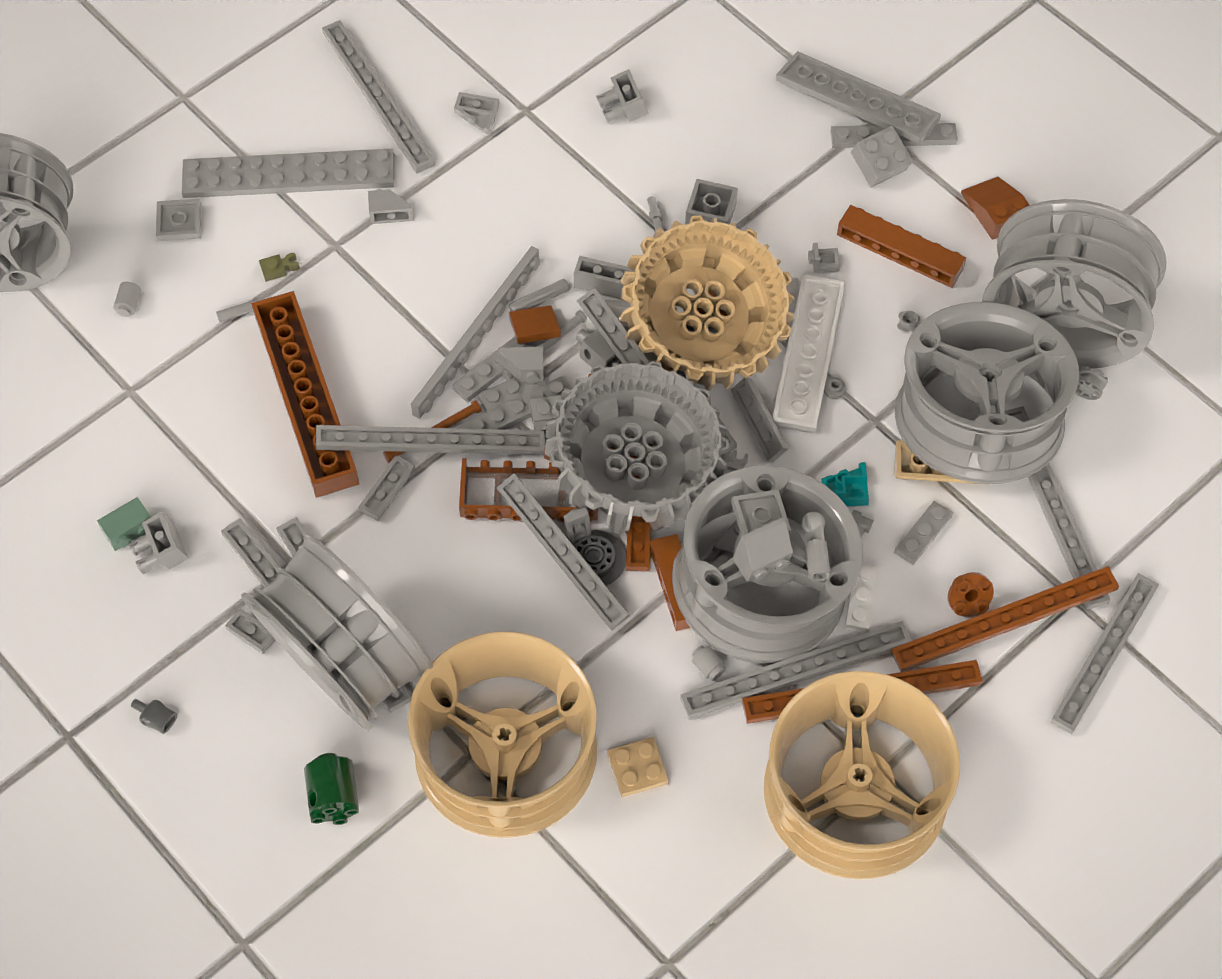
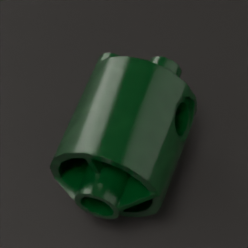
M325 753L306 764L304 774L311 823L319 824L333 821L334 825H342L348 822L347 818L359 813L354 767L351 759L337 756L335 753Z

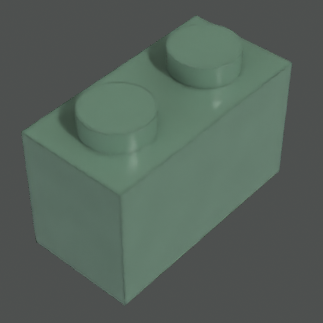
M136 497L98 519L97 522L102 533L116 551L127 547L128 543L145 535L142 522L151 518L139 498Z

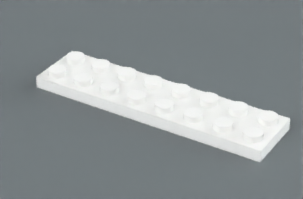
M802 274L791 327L792 330L789 336L772 417L776 426L816 433L845 287L844 281Z

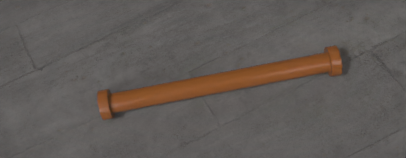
M474 400L470 406L431 428H449L474 413L482 412L481 406ZM384 451L383 455L390 464L395 455L400 456L405 452Z

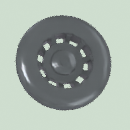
M591 530V536H586L573 545L591 568L596 570V574L607 586L617 580L624 571L626 552L622 543L612 534L601 530Z

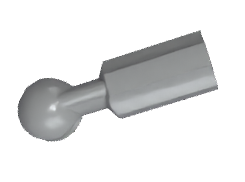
M814 511L807 513L802 520V527L806 532L807 545L805 548L808 576L812 581H824L829 579L830 575L827 542L824 538L826 522L820 513Z

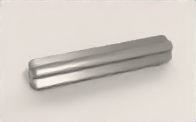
M561 279L510 303V311L537 306L567 292L569 284L565 279Z

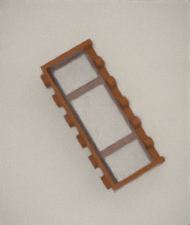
M462 458L459 497L460 517L468 520L488 518L489 520L496 521L501 518H510L513 521H521L522 519L497 489L499 485L514 473L552 519L564 522V515L573 509H578L575 505L569 503L570 497L565 490L559 491L557 489L558 477L561 475V471L558 467H552L551 462H549V468H536L534 461H527L526 468H513V462L510 460L504 461L503 467H490V461L481 460L480 467H468L467 458ZM598 508L591 509L588 512L590 522L598 520Z

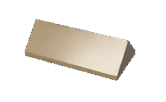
M896 440L895 478L972 483L949 477L932 469L917 458L904 441Z

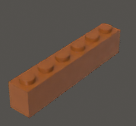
M850 205L838 224L837 236L950 288H953L964 270L967 257L942 247L938 243L931 242L919 234L907 231L899 225L885 221L879 216H874L862 208Z

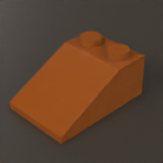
M998 176L961 190L962 196L992 240L998 238L1002 226L1013 214L1030 206L1023 194Z

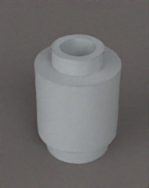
M702 645L692 653V663L707 679L710 678L711 681H715L726 671L723 660L710 646L704 647Z

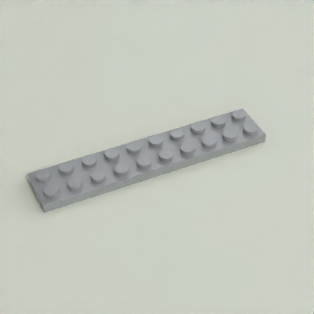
M393 148L183 159V198L394 187Z

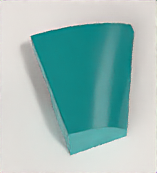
M866 462L859 463V468L848 472L847 469H844L836 475L821 478V483L831 489L847 507L869 506Z

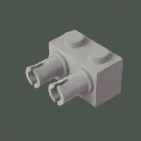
M629 69L611 77L614 85L613 89L596 96L601 108L617 100L619 101V104L602 111L607 123L623 115L627 116L629 121H633L648 114Z
M162 511L142 522L145 535L128 543L130 550L135 556L152 547L153 553L136 561L137 567L142 574H145L159 564L164 565L169 570L189 559L174 522Z

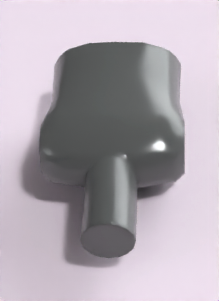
M134 699L131 703L132 708L141 712L140 722L162 734L168 732L177 719V713L167 708L159 700H153L148 705L138 699Z

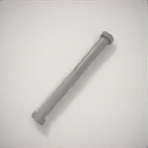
M581 310L575 313L576 316L560 328L561 337L546 339L537 347H543L544 353L577 325L585 323L587 320L586 314ZM507 369L501 372L506 381L514 377Z

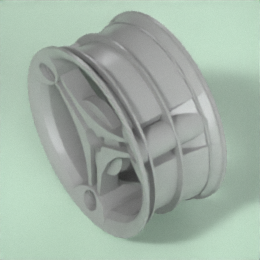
M0 133V292L27 291L52 281L63 272L70 260L71 244L66 229L68 226L67 208L73 198V180L66 166L50 151L26 139ZM21 218L43 221L24 228H20L17 224Z
M1076 199L1049 200L1032 204L1013 214L1004 223L997 240L999 258L994 267L993 279L984 291L982 302L1000 303L1017 307L1047 321L1068 341L1077 358L1079 369L1084 366H1088L1089 369L1114 366L1132 359L1145 349L1151 340L1154 330V319L1151 310L1156 300V289L1164 278L1167 263L1166 254L1161 242L1145 224L1130 214L1114 207ZM1038 268L1044 272L1054 274L1055 280L1044 283L1036 291L1022 282L1015 274L1024 270ZM1088 271L1107 278L1123 288L1133 299L1108 305L1105 303L1101 293L1093 286L1085 283L1080 275Z
M992 302L962 303L941 309L924 319L915 328L906 345L904 384L898 393L895 405L896 425L902 440L909 450L923 463L944 475L979 484L1013 482L1029 477L1044 468L1055 457L1061 447L1065 431V414L1068 405L1075 396L1079 383L1077 358L1064 336L1047 321L1028 311ZM932 366L954 377L958 390L966 398L978 404L981 416L972 421L948 411L927 393L921 383L922 378ZM1029 376L1047 392L1054 404L1044 414L1022 422L1016 417L1005 414L1004 408L1005 403H1009L1020 394L1024 377ZM990 405H995L996 413H991Z
M752 466L731 471L705 487L697 496L688 512L684 525L681 549L674 559L672 584L676 602L686 619V623L703 641L733 658L755 663H777L810 652L819 647L834 631L843 613L845 599L850 595L858 580L863 559L861 535L853 515L844 502L827 486L806 474L777 466ZM779 490L787 518L802 525L803 517L809 512H818L824 517L826 522L824 538L827 542L828 552L835 563V566L830 568L829 579L824 581H812L809 579L805 543L800 534L790 526L791 533L789 538L793 554L789 565L783 570L769 572L761 580H752L754 583L768 587L783 586L792 581L808 586L820 592L818 606L800 614L777 617L750 612L725 598L728 589L747 581L740 571L726 579L724 578L727 574L738 569L733 561V557L717 568L708 562L700 561L697 541L699 530L703 526L723 515L734 513L731 503L733 496ZM739 533L736 540L734 554L740 541L741 533Z
M307 534L303 537V544L298 548L297 553L285 569L276 568L278 577L262 591L254 588L253 591L256 596H250L243 592L241 597L266 630L311 679L353 720L369 731L372 726L369 723L368 717L370 716L374 719L377 717L374 708L389 695L397 698L399 696L397 689L414 678L420 677L426 669L429 668L431 670L433 665L418 642L382 600L338 556L316 538Z

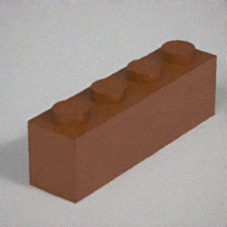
M677 534L650 540V553L675 631L690 628L676 602L672 584L674 559L681 549V542Z

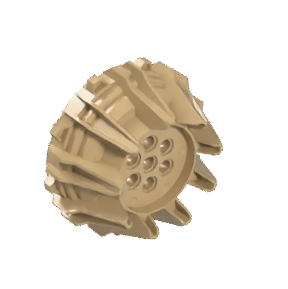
M701 215L692 216L686 225L676 220L668 231L665 232L658 228L653 238L648 236L641 243L640 247L644 255L631 256L627 266L633 272L625 271L620 281L624 285L622 288V299L629 302L631 307L624 310L619 319L621 322H627L630 327L625 336L626 339L634 340L643 353H655L658 356L655 362L661 363V367L669 372L680 370L684 372L688 381L692 380L696 384L704 385L707 391H710L715 383H722L725 389H729L734 383V374L736 373L745 379L753 376L756 371L762 373L769 365L766 357L774 360L781 352L777 340H787L792 329L788 325L794 319V314L788 311L794 296L789 294L786 289L792 281L790 274L779 268L778 265L781 263V260L774 258L768 250L770 247L768 244L761 245L757 241V233L750 228L741 231L736 229L734 222L729 225L717 222V218L707 222L703 220ZM686 289H692L695 295L688 294ZM708 291H714L717 297L711 296ZM675 306H680L684 312H678ZM697 308L704 309L706 314H700ZM719 310L726 311L728 316L721 315ZM686 325L692 326L695 332L688 331ZM708 327L714 328L717 334L710 333Z

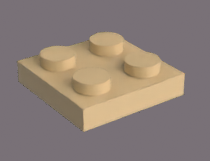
M654 737L607 750L621 798L668 784V778Z

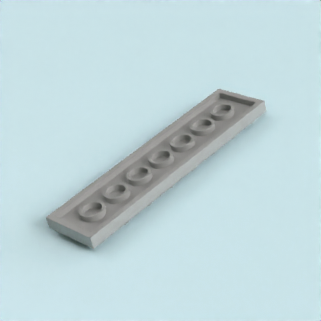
M799 51L776 74V81L884 129L893 126L898 135L918 144L922 143L941 118V114Z

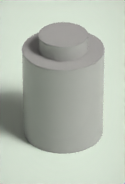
M122 282L120 284L113 306L120 316L128 317L135 314L141 294L140 286L132 282Z

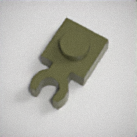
M289 253L282 259L280 254L259 260L265 282L286 276V270L296 271L300 269L298 262L290 263L297 260L296 254Z

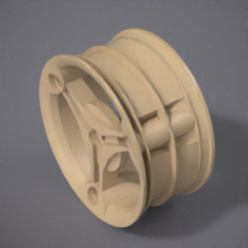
M492 632L477 635L453 645L440 654L432 662L433 668L431 670L429 668L426 669L413 691L408 712L409 738L415 754L416 770L421 786L430 802L445 818L455 825L488 837L508 838L525 836L543 830L561 820L584 796L592 780L597 759L595 699L591 686L580 667L570 656L552 643L532 635L517 632ZM497 677H517L537 682L556 693L557 705L531 715L511 708L496 709L483 714L459 703L458 693L483 680ZM456 714H459L467 720L473 722L474 726H471L468 723L457 718ZM559 716V719H557V720H555V721H553V722H551V723H549V724H547V725H545V726H543V727H541V728H538V726H540V725H542V724H544V723H546V722H548V721H550V720H552V719H554V718H556V717ZM449 724L469 739V753L473 763L478 770L491 777L492 797H470L447 785L438 776L431 763L430 756L432 731L440 730ZM565 728L576 735H580L581 748L574 766L560 781L528 798L513 797L516 779L529 772L536 765L541 755L543 741ZM499 779L507 780L506 798L498 797Z
M849 671L817 680L805 687L790 700L775 724L770 742L769 760L764 776V799L770 821L783 843L796 856L822 872L849 879H873L905 869L923 856L932 846L939 835L947 809L954 798L960 775V756L956 737L938 706L919 689L898 678L876 672ZM852 713L859 714L861 717L857 718ZM831 719L836 725L845 729L844 750L837 752L825 764L821 774L820 788L800 800L791 787L782 779V769L786 756L802 734L813 726ZM877 720L884 721L902 731L916 744L926 759L932 776L933 791L920 804L895 788L894 774L890 765L884 758L870 750L866 728L872 726ZM852 730H860V748H853ZM823 799L825 800V804L817 807L816 809L810 812H807L806 808L822 801ZM890 802H893L896 805L904 808L905 810L913 813V816L901 810L900 808L892 805ZM833 813L856 821L869 820L881 814L908 826L909 835L887 843L857 844L831 837L812 826L810 822Z

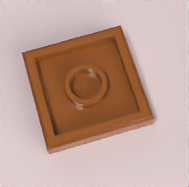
M552 305L509 312V319L518 344L561 337V330Z

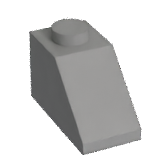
M390 189L368 191L371 224L414 221L412 205Z
M543 347L498 348L499 364L521 382L536 383L544 381Z

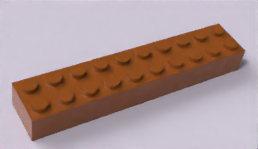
M294 291L251 303L315 497L318 498L360 485L350 450H316V425L341 426Z

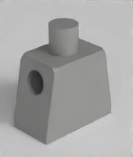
M584 329L578 332L576 340L581 343L580 358L591 368L598 365L610 368L613 366V363L621 364V361L597 329L591 334Z

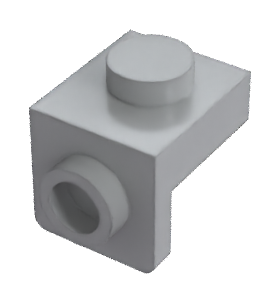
M813 243L812 251H808L809 264H813V271H839L838 248L818 249V243Z

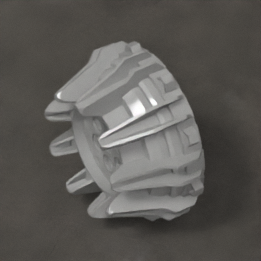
M651 361L646 365H639L637 362L619 365L613 363V366L610 368H604L601 365L593 367L591 369V376L588 378L578 377L572 390L565 389L562 391L561 400H556L552 407V413L557 419L547 422L545 437L548 439L545 445V455L550 457L552 467H558L561 471V475L558 477L557 489L559 491L565 490L570 497L569 503L575 505L578 509L585 507L589 512L591 509L594 510L602 507L609 510L605 526H608L609 530L613 533L624 534L626 530L629 531L632 516L643 517L646 522L650 523L654 531L664 527H671L672 523L680 517L686 520L692 506L691 503L695 501L705 487L724 475L726 463L720 455L728 452L729 440L725 438L727 428L719 424L720 411L709 405L711 395L706 389L699 390L697 387L695 388L692 380L688 381L678 375L676 371L669 372L661 367V363ZM633 476H639L641 479H636Z

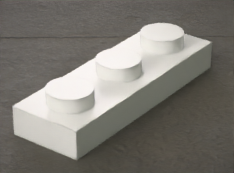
M862 563L860 575L850 593L845 629L869 632L879 566Z

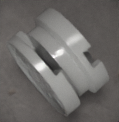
M1088 366L1081 367L1079 369V383L1076 394L1088 400H1097L1102 396L1103 389L1108 383V378L1104 377V373L1097 368L1091 370Z

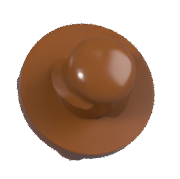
M971 572L960 575L954 579L949 588L948 604L960 616L971 617L977 614H984L988 611L989 604L993 598V584L981 573Z

